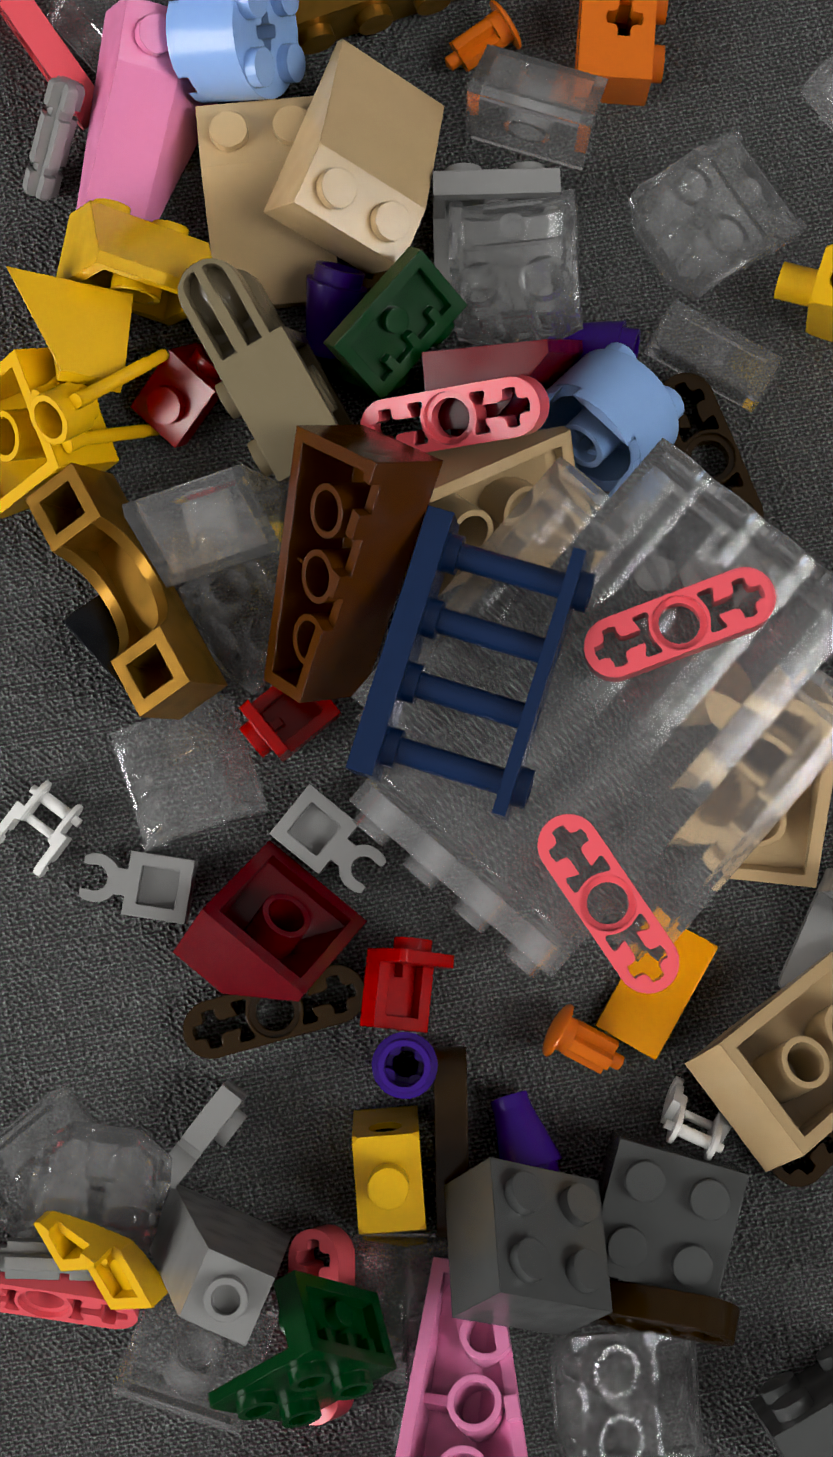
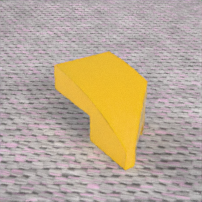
M53 1210L46 1211L33 1223L60 1271L88 1270L110 1310L153 1308L168 1293L159 1272L133 1240L97 1224Z

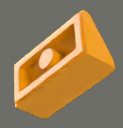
M656 914L655 917L675 945L679 954V970L676 978L664 990L650 994L640 993L631 989L620 978L595 1023V1026L654 1060L657 1059L718 949V946L659 914ZM641 941L634 953L635 961L628 966V969L634 977L640 973H645L651 980H654L663 973L659 968L658 962L666 954L660 945L654 949H648Z

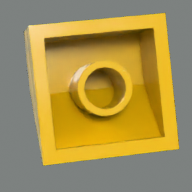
M97 198L94 201L90 200L72 212L68 219L56 277L134 294L132 313L167 325H173L188 318L178 298V285L183 273L191 265L202 259L212 258L208 242L189 236V229L182 224L162 219L149 222L130 215V207L111 199Z
M48 347L14 349L0 361V519L29 509L25 499L70 463L106 472L119 462L113 442L86 445L72 453H67L63 449L62 444L53 445L47 443L34 429L29 413L32 400L31 390L48 383L56 376L54 357ZM100 409L98 417L94 420V424L89 430L107 428Z

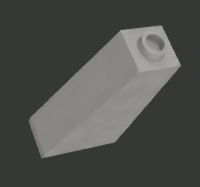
M179 1184L175 1189L171 1188L147 1246L178 1316L246 1347L275 1280L292 1234Z

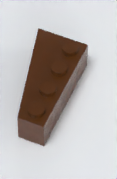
M364 425L296 426L264 680L299 703L364 695L443 460Z

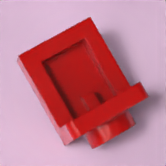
M197 343L169 349L168 360L158 365L130 406L174 448L181 447L189 442L219 399L215 385L222 380L204 346Z
M274 686L270 687L252 703L247 700L238 707L248 719L246 723L239 727V730L262 758L273 750L282 762L287 760L342 715L331 699L299 703Z
M394 937L393 948H367L360 1026L428 1033L434 968L453 969L455 955L432 952V940L413 937Z

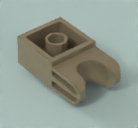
M213 258L202 259L186 269L178 285V298L182 309L222 380L215 385L218 397L233 419L241 416L254 437L253 440L247 443V446L260 471L266 477L274 473L278 482H289L296 426L354 425L304 333L284 326L257 278L244 270L236 269L223 260Z

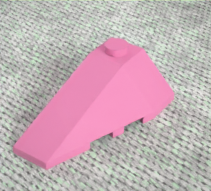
M119 0L105 12L76 210L90 200L106 198L121 202L130 207V215L149 222L160 219L198 144L195 106L218 104H204L194 100L189 93L197 91L189 78L178 79L172 67L166 39V13L168 6L148 0Z
M433 1257L395 1457H528L509 1327L452 1318L449 1259Z

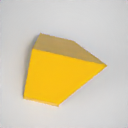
M6 266L54 357L57 381L83 384L88 387L126 367L134 294ZM122 386L111 392L121 393Z

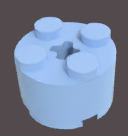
M299 0L169 1L166 13V39L170 60L178 79L189 78L191 84L197 92L189 93L194 100L207 104L275 99L287 90L290 83L302 81L305 74L306 61L304 52L298 44V28L295 14L299 7Z
M613 342L605 349L593 350L584 355L546 390L550 409L548 417L540 430L565 426L571 430L579 492L590 495L595 489L610 492L605 499L618 498L624 495L674 445L679 431L678 419L683 415L685 409L681 396L671 387L663 385L649 368L637 360L629 347L619 342Z

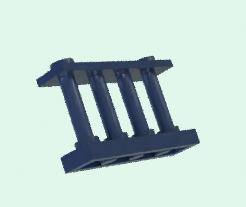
M428 505L345 768L354 774L380 782L384 767L394 770L396 765L399 764L497 794L492 814L497 818L509 821L513 807L524 810L527 805L536 775V770L525 767L573 610L585 614L594 588L596 574L586 571L588 565L587 551L573 547L567 570L563 572L466 544V536L458 534L460 527L455 513ZM461 570L557 598L546 637L446 608V601L438 599L445 573L455 576L457 571ZM440 634L538 663L526 702L425 673L426 666L417 663L425 637L435 640L437 635ZM417 699L517 728L506 767H500L405 738V730L397 728L404 703L414 705Z

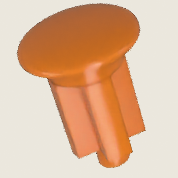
M490 0L489 4L492 12L449 42L453 52L444 59L446 67L454 71L459 66H462L466 72H469L510 43L518 50L521 49L522 42L518 30L508 13L497 1Z
M572 1004L565 1005L557 1013L547 1030L542 1046L543 1055L548 1057L557 1050L599 1074L604 1069L608 1070L609 1067L618 1071L623 1066L625 1056L615 1052L619 1047V1041L572 1017L574 1006Z

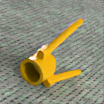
M160 349L88 387L83 384L57 381L56 376L53 377L48 383L31 390L32 400L29 413L34 429L47 443L53 445L62 444L63 449L67 453H72L86 445L160 435L149 424L96 430L89 429L93 426L94 420L99 415L98 398L167 361L169 352L166 349Z

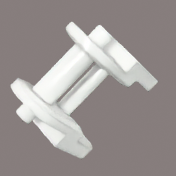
M46 780L39 787L34 784L29 790L33 795L25 804L24 802L17 801L0 823V844L6 838L5 833L8 830H13L20 820L29 823L48 838L47 841L50 847L33 870V873L39 878L46 874L49 869L48 865L51 862H55L72 841V838L66 834L71 826L79 827L83 821L79 818L83 806L77 804L71 809L49 793L52 786L49 780ZM40 804H43L63 819L55 830L33 815Z
M676 1076L666 1095L660 1123L664 1124L663 1128L667 1129L666 1142L671 1144L678 1136L704 1148L703 1158L710 1161L715 1152L720 1154L723 1152L725 1145L722 1142L732 1126L720 1111L714 1121H711L687 1110L688 1097L683 1094L684 1079ZM684 1119L707 1129V1134L683 1124Z

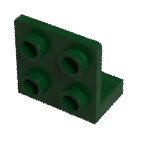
M408 247L323 342L337 358L333 359L325 367L324 371L331 382L380 400L385 399L387 395L397 392L409 381L413 373L412 367L422 357V352H426L429 348L440 344L450 335L455 325L454 320L465 309L467 304L421 249Z
M293 1270L277 1279L273 1283L280 1309L278 1319L281 1330L286 1337L288 1348L208 1393V1399L211 1409L237 1413L238 1418L241 1420L264 1418L281 1421L282 1426L285 1428H298L317 1421L322 1416L321 1409L338 1400H351L369 1393L374 1387L373 1381L397 1369L377 1292Z

